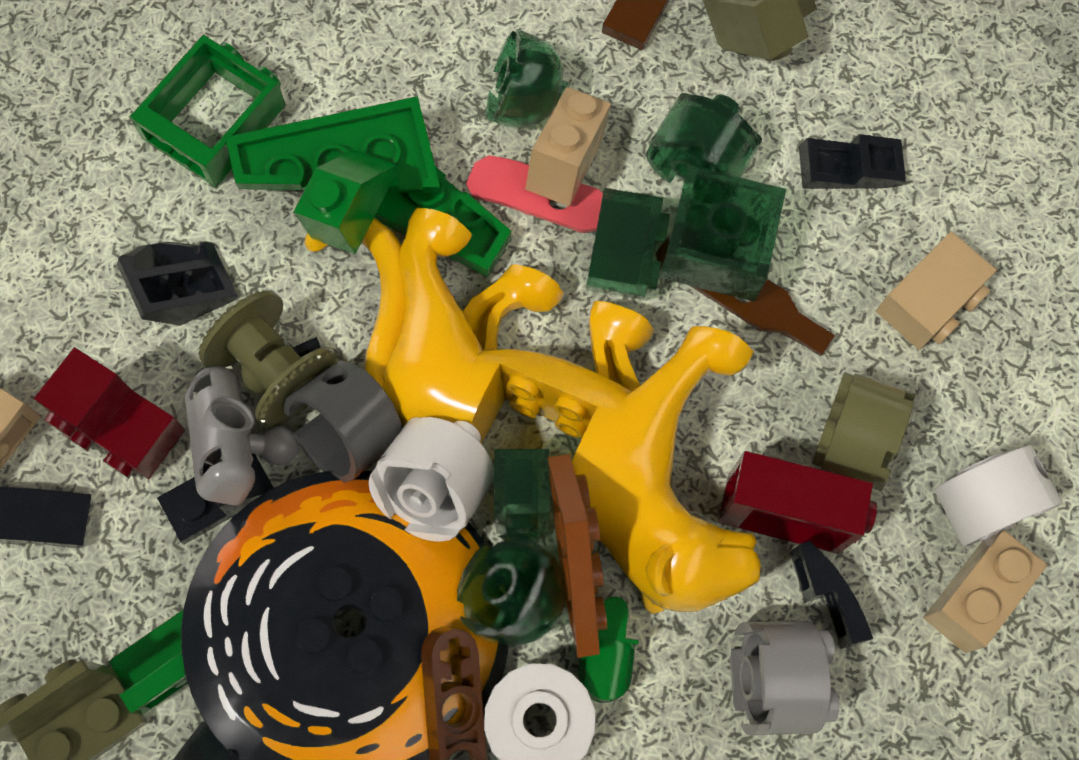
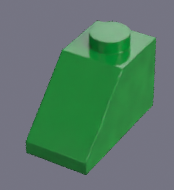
M351 150L315 169L293 213L312 239L356 254L399 169L396 164Z

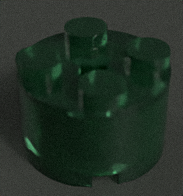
M681 93L651 139L650 147L646 152V158L653 170L663 180L671 183L676 176L695 186L696 189L693 195L707 202H723L736 188L762 144V138L739 115L740 106L732 98L718 94L711 99L704 96Z

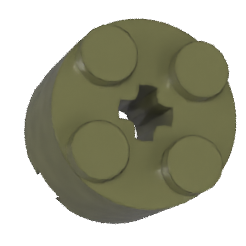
M844 372L812 464L821 467V470L871 482L873 483V489L881 492L891 470L887 469L888 464L898 454L913 410V400L916 393L856 373L852 375Z

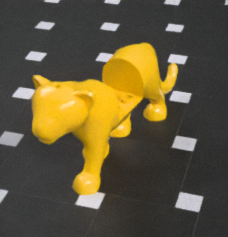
M417 208L409 219L406 236L401 244L389 228L376 218L373 219L362 244L372 253L380 275L381 297L378 315L366 350L364 370L381 385L393 402L403 426L414 417H434L452 423L466 421L479 431L481 435L480 443L482 444L505 399L510 401V407L518 413L530 418H536L539 414L556 422L555 426L563 433L574 438H582L573 457L572 464L575 475L585 474L590 507H595L597 513L600 541L609 550L624 573L640 589L642 604L651 614L660 613L664 610L698 612L743 592L759 582L761 564L758 554L754 551L757 541L753 533L722 529L690 514L677 500L671 488L678 419L686 400L699 381L709 371L729 376L741 372L748 365L754 353L746 342L739 336L725 330L707 326H692L677 353L640 386L627 352L643 347L655 332L653 327L643 315L636 311L610 302L594 301L590 310L589 331L596 372L566 359L540 352L520 349H498V333L502 319L510 311L519 308H525L533 312L550 311L559 304L564 295L559 284L541 271L513 264L509 266L493 285L472 297L466 308L462 311L440 274L437 266V257H448L457 254L470 241L472 237L471 232L449 214L434 209ZM308 233L305 236V246L309 251H320L328 245L312 239Z

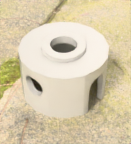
M1032 445L1008 453H998L961 470L956 474V477L934 489L963 547L984 540L1002 530L1012 528V524L1032 515L1039 516L1063 504Z
M528 664L510 671L494 686L485 706L484 731L492 753L499 760H581L587 754L595 734V708L588 690L571 672L553 664ZM537 703L550 706L556 715L554 731L545 737L530 735L523 724V716L526 710Z

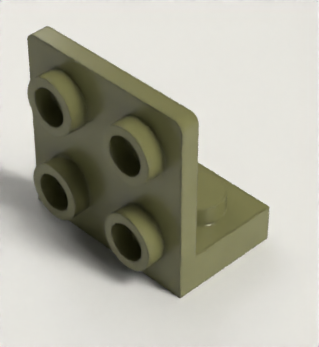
M71 659L58 665L44 677L46 684L28 696L26 693L16 695L0 704V741L18 742L29 760H95L148 723L144 715L131 714L119 695L127 689L115 670L87 660L77 662L76 659Z

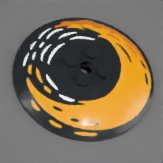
M332 471L306 475L267 491L235 514L208 546L195 570L183 609L181 627L183 664L191 695L202 718L227 750L231 749L239 755V760H429L421 651L426 636L432 630L441 626L464 630L471 634L476 641L479 654L483 716L485 717V706L494 686L502 680L506 667L510 638V619L505 588L496 562L485 542L469 522L459 531L456 537L449 541H429L405 531V528L409 522L400 518L397 514H394L389 519L374 502L368 483L372 471H364L354 480L346 483L332 474ZM348 608L358 610L364 616L366 622L363 632L353 638L339 635L333 626L335 616L340 611ZM449 642V648L440 652V660L450 663L451 657L459 654V646ZM452 675V680L441 679V684L444 682L462 683L463 678ZM460 693L451 695L443 705L442 715L447 724L458 722L465 713L466 703Z

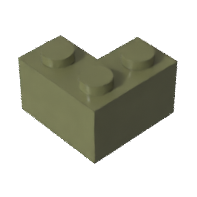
M703 0L716 40L722 49L738 52L741 55L764 58L767 61H775L786 57L792 52L794 45L809 37L803 18L817 10L815 0Z

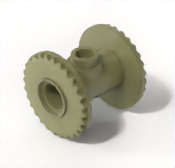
M263 290L261 292L257 291L253 295L250 294L243 300H239L213 323V326L207 331V335L202 339L203 342L199 347L200 351L198 354L206 368L212 366L228 367L237 361L242 365L240 370L244 386L252 392L263 394L255 410V419L259 424L270 428L289 421L304 410L308 404L292 415H286L284 412L285 398L337 363L339 359L337 354L330 348H320L301 357L291 346L285 345L284 339L273 329L282 314L283 300L278 294L270 290Z

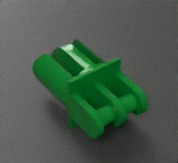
M617 596L610 597L604 602L607 630L598 631L600 654L580 657L578 680L588 690L591 700L598 703L612 702L622 697L629 689L632 680L635 647L639 644V640L625 638L629 613L628 605L622 598Z

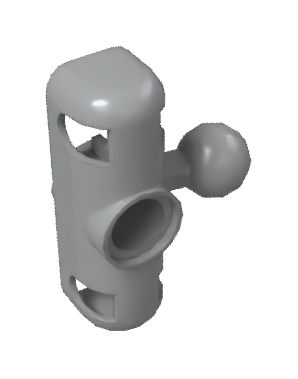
M212 366L199 371L185 392L190 436L189 445L192 452L196 490L205 500L229 505H240L244 502L255 482V472L251 467L253 461L252 454H261L267 462L275 465L288 464L298 454L299 444L293 436L295 432L284 425L272 426L265 430L263 434L250 433L255 424V416L252 410L243 403L242 395L239 392L240 382L237 375L223 366ZM193 392H197V395L193 398ZM204 462L207 463V464H209V465H212V466L203 474Z

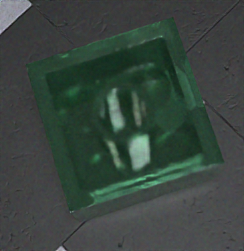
M688 165L679 192L659 278L755 302L768 278L786 189Z

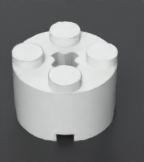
M434 417L411 418L378 460L375 469L370 474L368 481L369 490L377 507L389 519L394 514H397L400 518L409 522L405 531L418 538L441 542L449 541L456 537L459 531L468 524L495 481L493 463L489 454L480 443L481 435L479 431L466 421L452 423Z

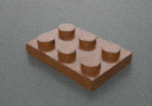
M570 454L548 457L556 542L561 588L577 657L600 654L598 631L607 630V618L602 596L595 597V594L598 593L597 587L604 586L599 553H591L594 551V542L600 541L597 513L595 507H590L585 474L575 475Z

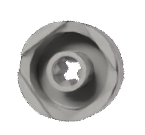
M809 621L742 622L738 625L734 635H744L741 648L731 649L732 693L735 711H746L750 724L740 725L747 735L814 734L822 730L825 722H835L839 715V699L836 690L831 687L829 664L832 663L834 658V642L828 630H818Z

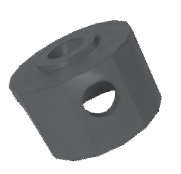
M340 360L285 398L284 412L286 415H292L306 404L320 413L293 433V436L305 454L323 472L332 471V474L345 483L354 480L376 463L402 430L401 421L393 402L381 385L365 370L352 362Z

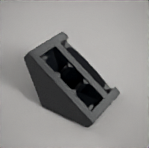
M203 241L199 245L176 242L142 245L129 254L121 255L117 261V266L143 320L181 326L235 301L238 297L212 242Z

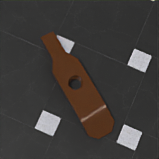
M687 231L669 234L655 253L660 271L691 286L758 331L780 333L802 344L819 356L823 355L835 336L799 313L786 290L703 238ZM743 287L750 290L752 300L748 303L737 300L734 295L736 289Z

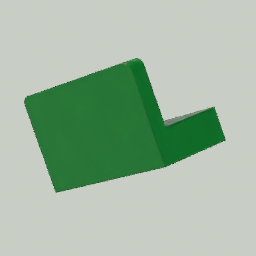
M183 610L110 660V665L127 689L119 696L131 714H145L188 684L181 647Z

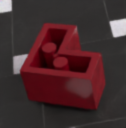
M76 347L70 351L33 398L49 411L43 419L45 422L87 452L93 444L107 452L108 454L103 459V462L128 479L136 471L149 480L186 431L175 417L134 392L116 373Z

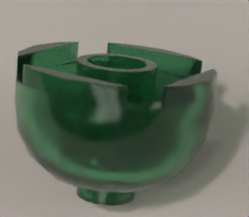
M518 29L516 32L512 31L508 35L493 72L498 73L495 87L498 98L489 90L485 110L486 119L507 127L523 129L534 127L548 118L566 87H569L568 81L563 80L564 68L560 55L549 42Z
M505 533L498 536L504 541L497 543L491 549L483 545L474 553L463 570L457 588V601L464 604L465 617L460 616L463 625L474 634L488 642L518 647L540 640L553 629L562 615L566 602V585L564 573L557 559L547 549L522 533Z

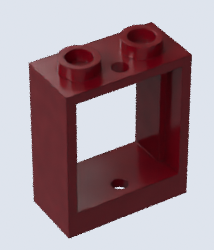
M744 451L728 474L717 523L796 544L810 541L820 550L839 554L853 543H856L857 540L864 536V533L871 532L877 515V502L871 501L873 483Z

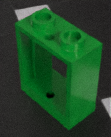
M203 34L129 117L144 141L216 188L232 169L225 137L267 128L286 104L280 89L281 82L274 73L264 66L255 68L244 61L242 55L230 44L222 42L219 45ZM216 73L255 99L211 149L173 124L172 121Z

